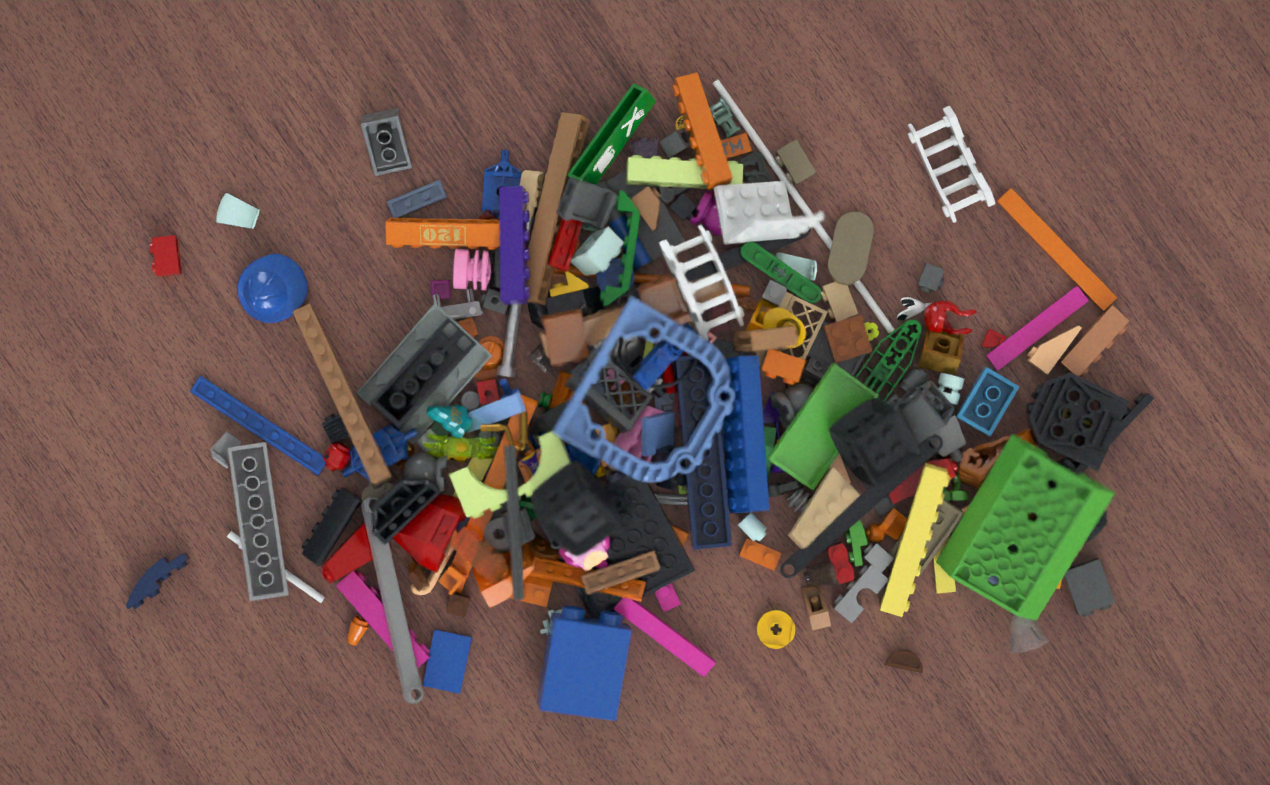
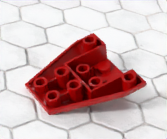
M439 494L403 527L393 539L419 565L437 573L446 557L444 551L459 521L463 522L466 517L460 499L455 496Z

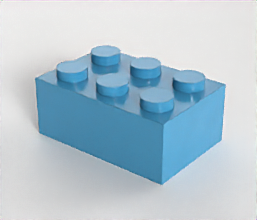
M984 367L955 416L984 435L991 436L1018 391L1019 386L991 369Z

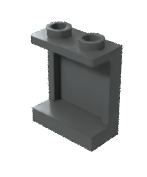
M570 177L556 213L562 219L568 221L575 219L595 225L603 230L609 221V214L616 203L617 194L610 188Z
M1095 558L1068 568L1063 578L1066 580L1077 615L1086 617L1093 614V610L1100 608V611L1111 608V604L1115 603L1100 559Z

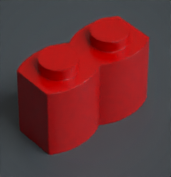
M841 542L830 545L827 548V555L833 564L835 579L840 584L854 580V571L848 562L846 547Z

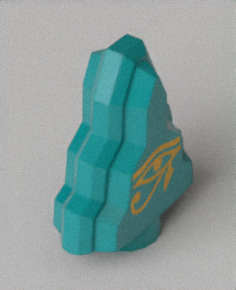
M456 404L455 406L448 405L446 407L435 405L427 408L428 416L432 420L441 423L443 428L451 432L453 437L461 440L464 432H468L471 427L472 419L467 417V407Z

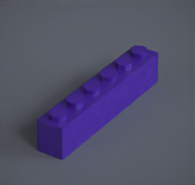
M523 186L500 187L501 302L505 305L528 304V298H530V287L527 286V279H530V268L527 267V260H530V250L527 248L530 232L527 229V222H529L530 216L529 211L526 210V203H529V192H526Z

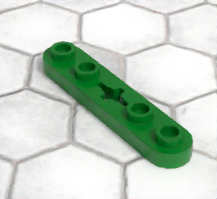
M744 242L742 244L740 253L745 260L806 302L815 304L821 299L822 291L816 284L755 242ZM773 266L779 269H782L784 267V272L789 276V278H786L782 275L780 277H777L778 272H776V270L773 269Z

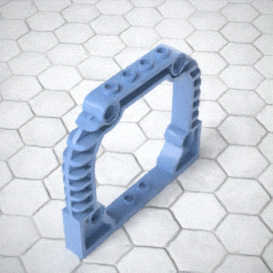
M630 296L552 432L592 456L640 481L658 482L671 478L678 472L690 473L696 465L699 466L704 458L703 452L706 448H710L714 441L713 435L715 432H719L724 422L722 420L724 416H728L733 409L731 404L735 396L733 390L729 388L730 375L727 362L722 353L713 344ZM652 327L658 329V334L655 337L649 336V330ZM619 335L625 339L644 335L648 341L653 343L659 342L663 338L697 357L707 366L713 381L707 391V399L710 405L686 446L674 449L666 461L648 462L639 459L606 440L604 429L597 423H591L587 407L580 403L592 383L595 384L600 376L598 371L601 366L605 367L610 359L608 354ZM726 390L728 392L727 399L720 400V392ZM592 429L599 430L597 438H590V431ZM683 458L689 459V464L686 467L680 466V461Z

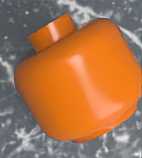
M870 523L868 528L865 529V535L869 542L879 543L885 537V533L878 528L879 524Z

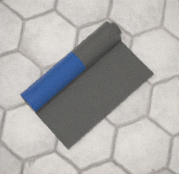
M626 170L608 181L602 183L599 180L597 185L610 188L617 195L620 194V190L624 191L630 199L647 187L643 185H626ZM662 200L658 229L652 231L640 214L633 261L635 270L662 256L659 242L667 240L670 246H677L685 242L683 235ZM613 206L609 214L608 224L612 231L624 242L625 235L630 233V228H627L628 216H632V214L617 212L618 207ZM623 244V245H622V248H623V250L625 251V253L627 254V247H624V244Z

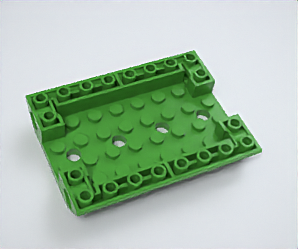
M1012 433L936 563L954 580L1016 616L1037 620L1115 492L1082 473L1078 476L1045 457L1046 452ZM1054 479L1057 481L1058 486L1054 489L1049 488L1047 481ZM1029 512H1036L1038 519L1032 521L1027 517V514ZM1016 544L1019 550L1012 553L1009 551L1008 546ZM997 576L1000 582L992 584L989 581V577Z

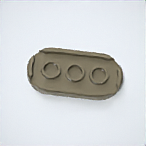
M846 213L840 217L836 224L828 260V272L835 282L842 285L854 284L861 280L866 272L874 226L870 218L863 213Z

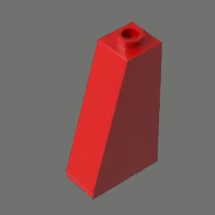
M950 457L930 459L925 462L947 469L950 479L958 475V465ZM924 464L889 494L893 504L915 495Z
M365 521L353 531L320 567L323 578L329 584L373 560Z

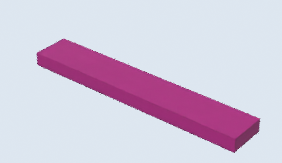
M1078 286L1074 287L986 355L987 359L997 371L1089 300Z
M622 597L614 606V610L623 614L631 623L703 677L716 664V660L638 601Z

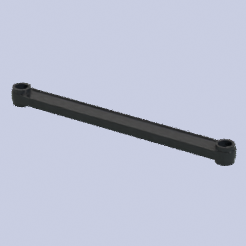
M809 228L806 234H800L797 238L753 242L766 251L771 252L807 237L810 234L811 228ZM742 245L718 254L725 271L747 262L740 253ZM710 260L687 270L684 275L687 282L718 271L713 260ZM631 290L620 297L616 302L617 306L620 305V299L623 297L629 299L631 296L639 299L637 290Z
M933 434L919 444L921 456L912 466L890 482L879 487L871 486L806 548L797 550L781 565L780 573L782 576L792 578L937 453L942 448V438L939 435ZM932 437H936L940 441V445L937 448L929 446L928 442ZM787 564L794 567V573L791 575L784 572V566Z

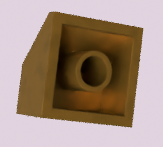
M926 327L919 354L918 367L955 376L961 361L964 334L953 335L944 331L933 333Z

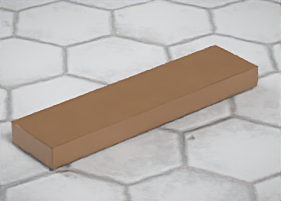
M651 551L582 575L581 578L587 595L661 570L655 551Z

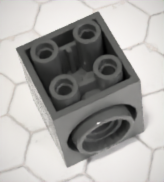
M932 380L927 381L920 387L911 389L894 405V408L906 421L918 444L946 427L955 409Z

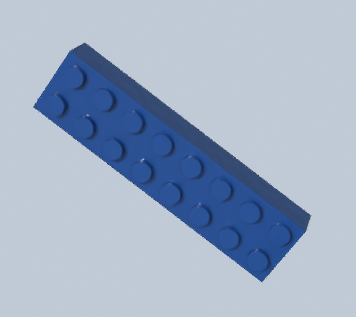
M759 356L727 358L725 360L730 375L729 388L733 390L735 396L731 404L733 409L728 416H724L722 426L724 431L723 447L726 457V487L728 489L729 513L769 510ZM726 390L721 391V400L727 399L728 392Z

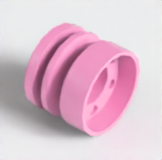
M456 249L453 288L467 289L469 281H472L474 290H477L478 282H481V290L487 291L491 277L489 251L484 250L483 259H480L479 250L475 251L474 258H470L468 249Z

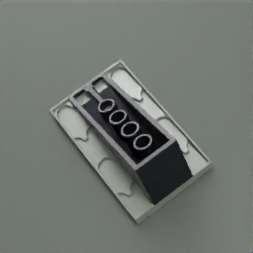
M434 304L356 394L398 432L405 434L415 428L418 435L408 440L414 445L434 422L428 416L427 408L435 405L441 407L448 406L492 355L439 306Z

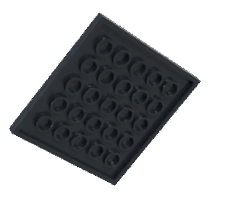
M626 475L604 487L612 497L621 520L620 526L609 536V556L605 559L608 566L655 551L661 570L635 578L636 580L646 582L643 597L695 571L692 562L648 482ZM539 521L550 543L554 541L559 546V543L553 539ZM561 556V557L559 558V560H560L561 562L566 563L565 560H564V559L562 558V556ZM574 586L591 618L599 619L601 611L616 612L614 606L622 598L602 592L587 595L585 588Z

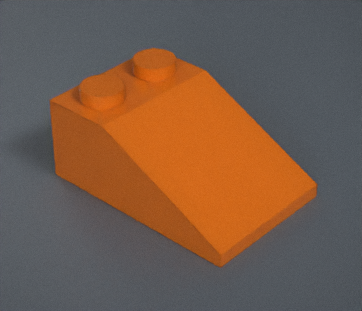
M527 542L524 546L532 562L534 555L530 552L529 542ZM528 575L523 581L524 599L519 601L547 607L553 581Z

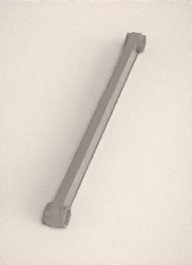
M368 497L363 500L361 509L390 632L403 698L406 702L414 704L421 701L423 691L389 541L384 545L372 533V510L369 508V501L374 504L378 498ZM412 690L415 692V699L411 696Z

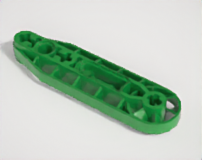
M910 319L883 338L854 377L857 379L864 368L870 371L863 384L866 386L872 376H874L875 378L868 387L873 390L879 382L878 380H880L881 383L875 390L876 394L880 392L885 383L890 385L892 388L883 399L884 402L912 364L922 331L921 324L916 320ZM913 324L915 325V327H914V329L916 330L915 333H914V332L910 333L909 336H908V338H907V337H904V336H901L902 333H903L904 335H906V334L908 333V331H909V328H907L908 325H909V326H912ZM899 330L895 338L891 337L892 334ZM887 338L891 339L892 342L883 354L877 350L883 341ZM899 339L903 340L906 344L903 350H898L896 347V342ZM915 341L913 351H911L910 347ZM908 351L911 353V357L904 369L898 364ZM876 352L881 358L871 370L866 364ZM894 352L900 354L899 357L895 355L892 359L894 364H886V357H891ZM897 367L903 372L893 385L887 380Z

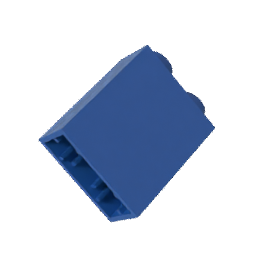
M564 605L562 613L551 612L536 703L541 711L616 721L632 630L627 623L622 622L623 614L601 611L599 619L584 617V608Z

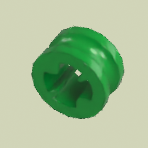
M543 391L538 407H544L547 410L552 394L547 395Z

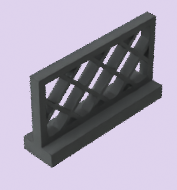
M595 347L590 351L589 357L584 359L572 377L564 384L571 391L575 392L582 380L579 374L584 370H588L591 365V358L598 353ZM609 360L606 364L607 366H601L600 368L603 380L596 381V383H603L604 393L599 394L596 392L595 385L592 383L582 400L623 434L630 431L633 423L653 396L639 384L630 380L626 373ZM611 368L614 371L615 379H606L605 369ZM616 381L617 392L608 393L607 382ZM620 381L629 383L630 391L621 392ZM634 393L642 394L645 397L644 401L636 404ZM622 394H630L631 404L623 405ZM609 395H618L619 406H613L610 403ZM632 407L633 416L630 420L624 415L623 408Z

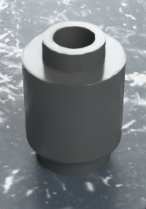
M914 368L902 380L903 383L899 386L907 393L911 389L926 383L928 375L921 368L919 370Z

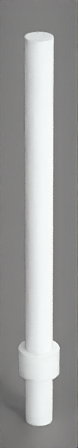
M231 531L227 537L239 545L238 548L242 550L241 537ZM285 569L287 580L322 603L325 596Z

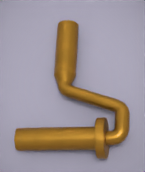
M520 413V440H517V443H521V446H515V451H522L526 448V443H531V440H528L527 413ZM481 424V432H502L505 430L510 446H515L507 426L502 424Z

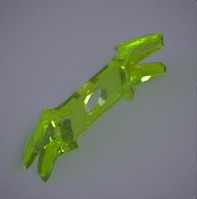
M428 433L429 439L440 442V444L424 443V447L432 449L427 450V454L437 457L456 456L489 459L495 457V453L492 452H496L499 448L481 446L494 443L496 437L458 438ZM458 443H465L467 449L464 452L457 451L456 445Z

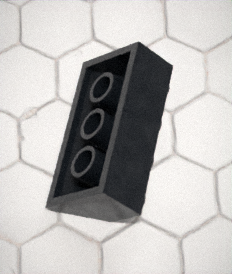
M344 487L341 490L337 489L331 498L334 500L331 506H326L321 514L324 516L320 523L316 522L311 531L314 534L311 539L307 538L301 547L304 549L301 554L317 566L324 564L362 502V498Z

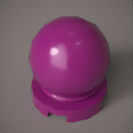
M707 189L690 224L697 226L698 223H702L704 229L708 230L710 234L723 236L716 199L712 197L714 192Z

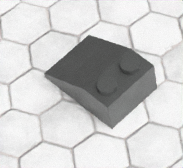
M399 108L362 115L361 128L374 175L379 176L411 169L412 163Z

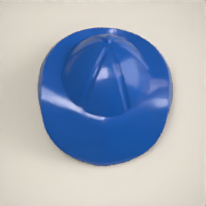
M270 254L256 259L242 271L237 283V295L243 309L251 317L264 323H277L292 316L293 311L299 309L303 304L308 292L307 280L301 267L289 257L281 254Z

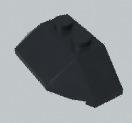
M594 287L547 298L545 305L529 303L527 306L531 322L545 330L540 316L579 309L582 317L597 313L600 309L603 310L604 302H600V288Z
M398 480L372 505L373 535L385 545L435 499L441 491L430 480Z

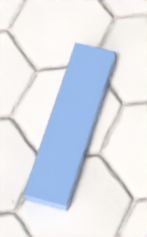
M520 393L468 412L467 417L472 419L468 433L480 429L481 424H493L526 411Z

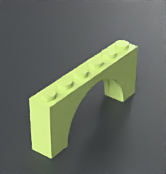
M553 432L538 437L541 445L539 467L526 484L518 487V496L526 494L528 497L532 495L536 488L564 466L572 463L561 437ZM470 466L449 474L467 517L472 516L475 519L484 515V510L490 508L492 512L501 508V503L507 501V490L495 489L484 484L474 475Z

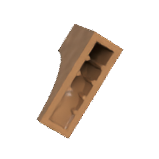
M795 326L732 332L734 351H760L797 346L798 332L795 330Z

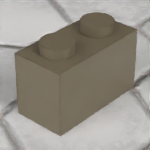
M797 139L776 152L777 156L775 159L780 167L784 166L787 173H785V176L790 184L794 183L796 186L816 173Z

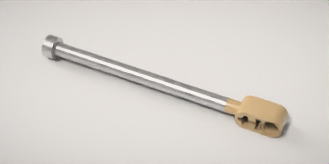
M524 170L521 175L520 186H523L526 192H529V203H526V210L529 211L530 220L527 222V229H529L531 235L535 208L539 206L545 173ZM510 304L502 365L497 366L496 375L516 376V368H513L522 304Z

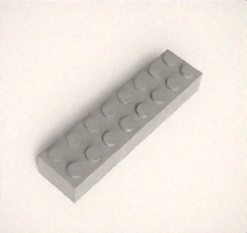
M266 442L229 447L227 449L250 601L288 596Z

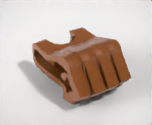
M1005 436L994 442L981 444L965 451L962 454L959 467L960 481L980 489L1001 454L1002 446L1008 442L1010 436ZM982 459H985L987 461L982 466Z

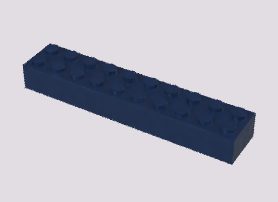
M694 355L681 356L674 361L676 380L688 372L694 363ZM699 359L691 374L676 385L682 446H686L710 405L707 399V391L713 379L707 366ZM721 429L713 435L714 441L710 448H706L703 452L704 458L699 466L696 465L692 472L685 473L692 550L732 546ZM684 458L685 467L689 464L688 458Z

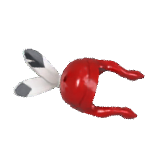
M910 297L901 299V303L908 309L898 314V320H906L925 311L924 323L930 332L941 333L944 331L953 335L969 334L972 332V329L969 328L957 330L952 328L945 311H952L958 316H971L977 312L974 309L960 311L957 305L951 301L922 303Z

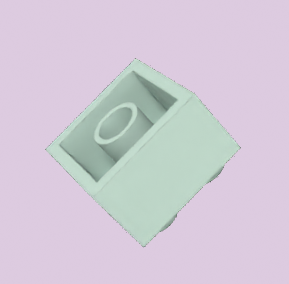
M609 227L592 232L572 256L571 263L585 276L595 275L599 271L603 272L610 266L609 261L612 257L615 258L621 252L620 247L624 242Z

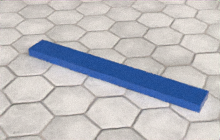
M199 376L190 390L191 393L316 475L321 473L326 464L322 454L203 376Z

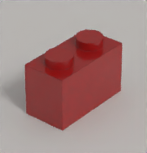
M171 235L152 238V243H149L150 253L154 254V262H152L153 273H156L158 277L182 274L178 236Z

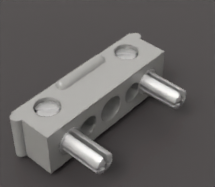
M467 289L468 303L441 307L439 294H436L438 306L453 320L483 314L480 302L474 301L472 289H470L472 302H470L469 290ZM433 295L434 304L437 305L436 297Z

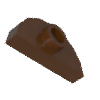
M534 532L536 538L529 541V550L534 556L543 559V557L552 558V560L561 557L558 549H554L548 541Z
M908 650L893 652L884 664L885 666L923 673V665L915 653Z

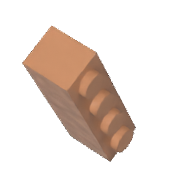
M1113 305L1109 306L1058 363L1069 373L1083 377L1090 370L1088 366L1092 362L1096 363L1102 357L1101 352L1104 348L1109 349L1114 344L1115 336L1118 333L1121 335L1128 328L1126 324L1129 320Z

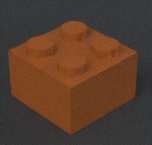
M861 315L823 326L834 363L873 352Z

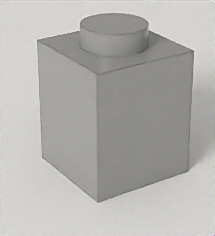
M770 280L761 299L779 306L788 288Z
M870 543L863 551L865 553L863 558L881 573L894 559L877 543L873 545Z

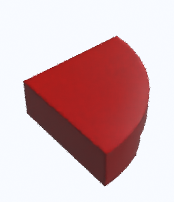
M988 329L981 347H996L1003 343L1006 336Z

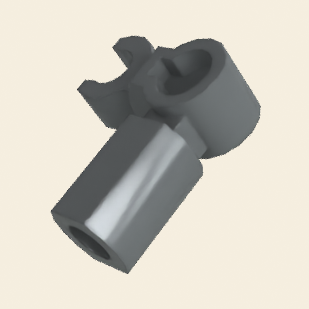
M654 186L658 188L661 200L667 204L674 200V196H681L683 193L693 189L686 187H673L671 189L670 187Z

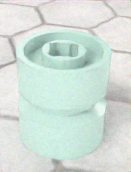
M940 373L938 380L940 388L938 389L951 404L958 405L960 399L958 391L962 389L965 379ZM950 388L953 390L952 393L949 394L945 393V389Z

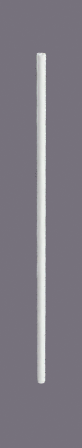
M719 79L716 80L713 86L780 181H785L787 191L806 217L813 216L814 214L793 184H790L779 164ZM817 223L818 226L814 227V229L831 251L832 240L822 225ZM860 280L855 282L854 286L888 334L895 329Z

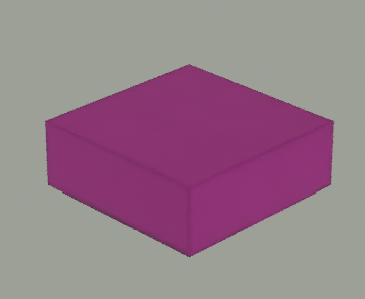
M450 280L430 281L431 300H433V295H435L437 300L436 294H439L440 300L451 299Z

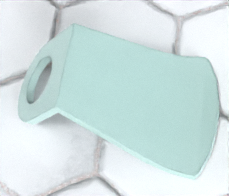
M226 193L219 205L216 222L254 229L260 210Z
M780 252L776 253L775 257L808 280H815L817 274V263L815 260ZM773 266V269L776 270V272H778L777 277H780L782 275L786 278H789V276L784 272V267L782 269H779Z

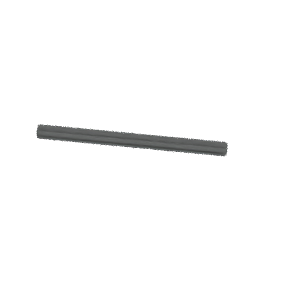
M511 445L504 447L513 599L523 600L524 583L515 446Z

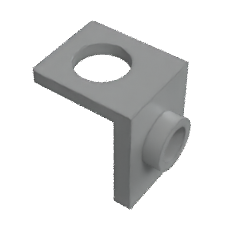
M226 431L210 449L212 458L225 468H228L227 459L229 455L227 448L239 446L241 441Z

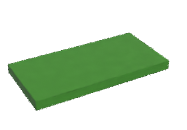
M832 363L767 459L814 490L839 454L832 441L829 429L851 410L867 400L877 399L879 395Z

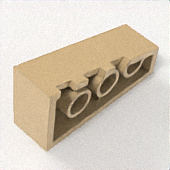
M834 467L829 468L788 536L800 549L806 548L860 494Z

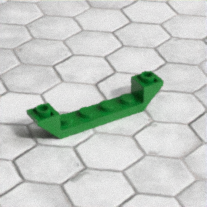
M621 190L620 194L616 196L614 206L618 207L617 212L632 214V216H628L627 228H630V233L625 235L624 247H627V254L622 255L621 266H625L624 274L620 273L618 285H622V288L606 286V290L601 291L600 302H604L603 307L611 305L626 294L630 288L640 212L627 194Z

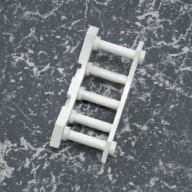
M948 106L943 108L945 116L942 117V120L918 131L914 129L912 124H908L910 133L907 134L911 143H915L934 188L944 205L942 210L946 218L950 216L953 223L957 222L954 215L955 211L979 200H985L988 207L996 203L990 187L982 173H979L975 166L976 161L969 147H966L957 116L952 108ZM943 127H950L953 135L949 139L925 150L923 149L919 138ZM952 145L958 146L961 153L958 159L932 170L927 159L928 156ZM961 165L967 166L970 172L968 178L944 189L941 188L936 178L937 176ZM971 184L976 185L979 189L976 194L950 205L946 198L947 195Z
M699 225L700 236L677 246H670L667 240H663L659 244L662 255L672 274H675L682 297L688 303L690 308L688 312L694 330L698 336L708 341L707 332H709V329L736 318L740 326H743L742 317L745 315L742 307L737 304L728 277L711 243L713 240L708 230L705 231L703 226ZM701 243H704L709 252L686 263H678L676 259L678 253ZM713 260L718 273L693 284L687 282L684 275L687 270ZM719 280L722 281L726 291L725 294L702 304H696L693 296L696 290ZM729 300L732 308L731 312L708 322L702 320L701 314H703V311Z

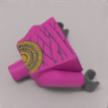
M609 537L579 557L572 556L560 544L558 546L554 541L551 542V546L554 549H559V554L568 565L578 568L582 567L584 570H590L594 566L598 570L608 567L605 559L609 556Z

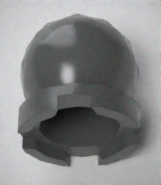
M804 383L794 384L787 388L784 394L778 391L770 396L772 408H777L780 414L777 419L785 429L789 427L813 392L814 388Z
M426 452L413 454L404 464L403 474L405 479L430 480L440 491L445 492L447 479L443 476L444 469H448V455L440 453L439 458L436 459L432 454Z

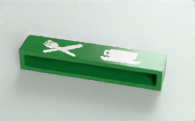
M635 83L631 85L567 174L569 178L572 177L597 185L656 103V100L647 89Z

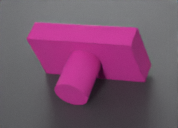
M672 583L654 592L663 612L681 605Z

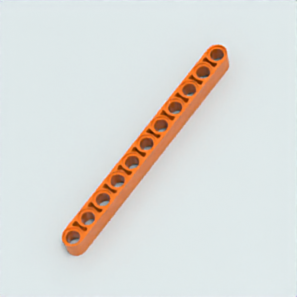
M520 394L526 411L521 413H527L529 426L538 401ZM520 413L511 416L507 425L515 446H521V443H517V440H520ZM506 432L503 435L484 484L492 488L501 490L504 489L506 484L504 447L510 446ZM490 508L484 510V515L475 519L472 516L470 517L452 562L467 574L466 578L455 590L459 594H461L483 541L485 527L493 516L494 511L491 512Z

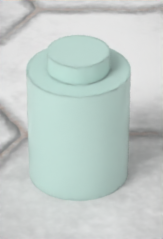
M752 512L738 523V526L753 542L756 539L758 541L762 540L767 534L765 532L767 528Z

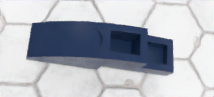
M185 552L169 562L167 557H163L148 569L131 592L126 604L127 609L132 607L137 609L144 604L143 600L148 596L153 598L159 594V589L163 587L159 579L163 582L172 576L171 571L176 568L179 571L188 565L186 562L190 559L188 554Z

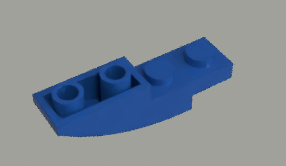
M688 323L681 325L697 335V332ZM662 339L640 363L641 367L633 375V378L645 390H649L668 365L676 361L684 350Z

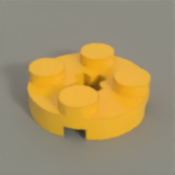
M771 610L764 613L759 619L757 634L764 645L769 648L779 649L793 640L795 624L792 618L784 611ZM775 624H778V627L781 628V632H777V635H774L773 631L770 630Z

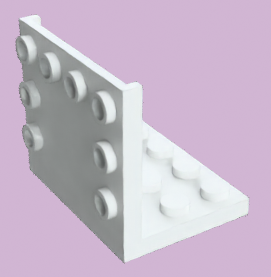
M785 181L714 187L724 244L797 238L800 236V233L808 232L809 228L818 226L817 223L824 220L823 212H818L810 217L792 218Z

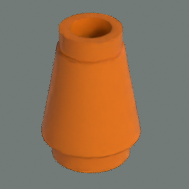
M356 615L354 619H351L346 640L351 645L356 646L369 628L368 622L363 617Z

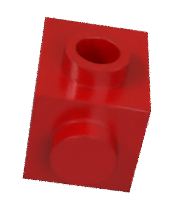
M496 379L477 382L481 405L486 406L500 400Z

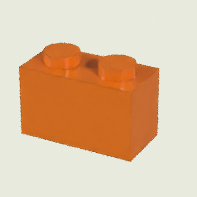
M768 349L762 371L765 372L764 376L776 379V376L784 378L783 382L794 385L795 382H800L806 360Z

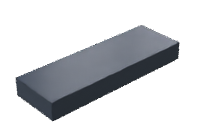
M438 180L389 200L387 204L393 218H400L446 199L447 196L441 181Z

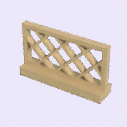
M786 292L779 308L791 311L796 317L806 314L809 325H806L805 329L811 327L813 332L812 337L802 343L805 351L803 356L797 357L806 360L828 312ZM795 301L803 304L805 312L794 315L792 307ZM818 311L822 313L820 320L811 323L808 313ZM785 347L780 350L775 348L779 352L790 349L791 355L794 356L792 348ZM768 350L757 351L755 356H759V365L763 366Z

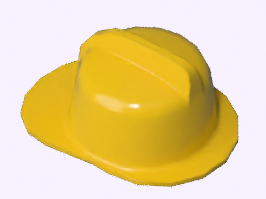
M779 307L770 309L766 313L763 320L765 329L795 326V330L798 332L797 346L787 348L798 347L803 343L806 337V329L796 316L788 310Z

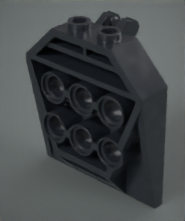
M1072 373L1046 381L1041 386L1037 385L1035 391L1031 394V397L1035 400L1033 403H1027L1025 412L1028 413L1026 419L1035 443L1098 472L1130 401ZM1071 391L1077 393L1078 398L1075 402L1069 399ZM1091 401L1098 403L1099 408L1097 411L1091 410ZM1064 408L1070 412L1068 419H1064L1061 416V411ZM1084 418L1089 419L1091 422V426L1088 429L1082 425ZM1055 426H1059L1062 429V434L1059 437L1053 434ZM1077 435L1083 439L1081 446H1077L1074 443V438Z

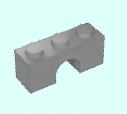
M871 564L868 566L864 565L858 572L860 576L856 580L850 581L845 587L847 591L844 595L839 594L833 601L835 604L833 608L851 623L864 610L857 602V593L861 589L868 588L877 594L889 580Z

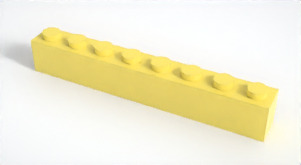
M929 463L924 464L888 578L889 580L880 603V611L902 617L904 611L907 612L909 609L910 601H908L909 594L914 593L916 583H913L914 578L920 574L922 566L919 563L921 558H925L927 552L925 544L927 540L930 541L933 530L930 528L932 522L936 523L939 514L936 509L938 504L941 505L944 499L942 490L944 486H948L950 480L948 470Z

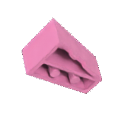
M646 405L633 423L630 431L623 434L620 432L613 444L639 459L650 462L652 455H641L642 418L664 413V411Z

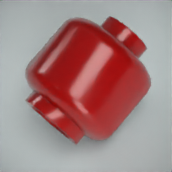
M337 442V444L331 443L323 455V460L326 462L325 466L331 471L336 469L343 470L351 459L350 448L341 442Z

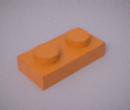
M746 538L739 556L774 571L782 553Z

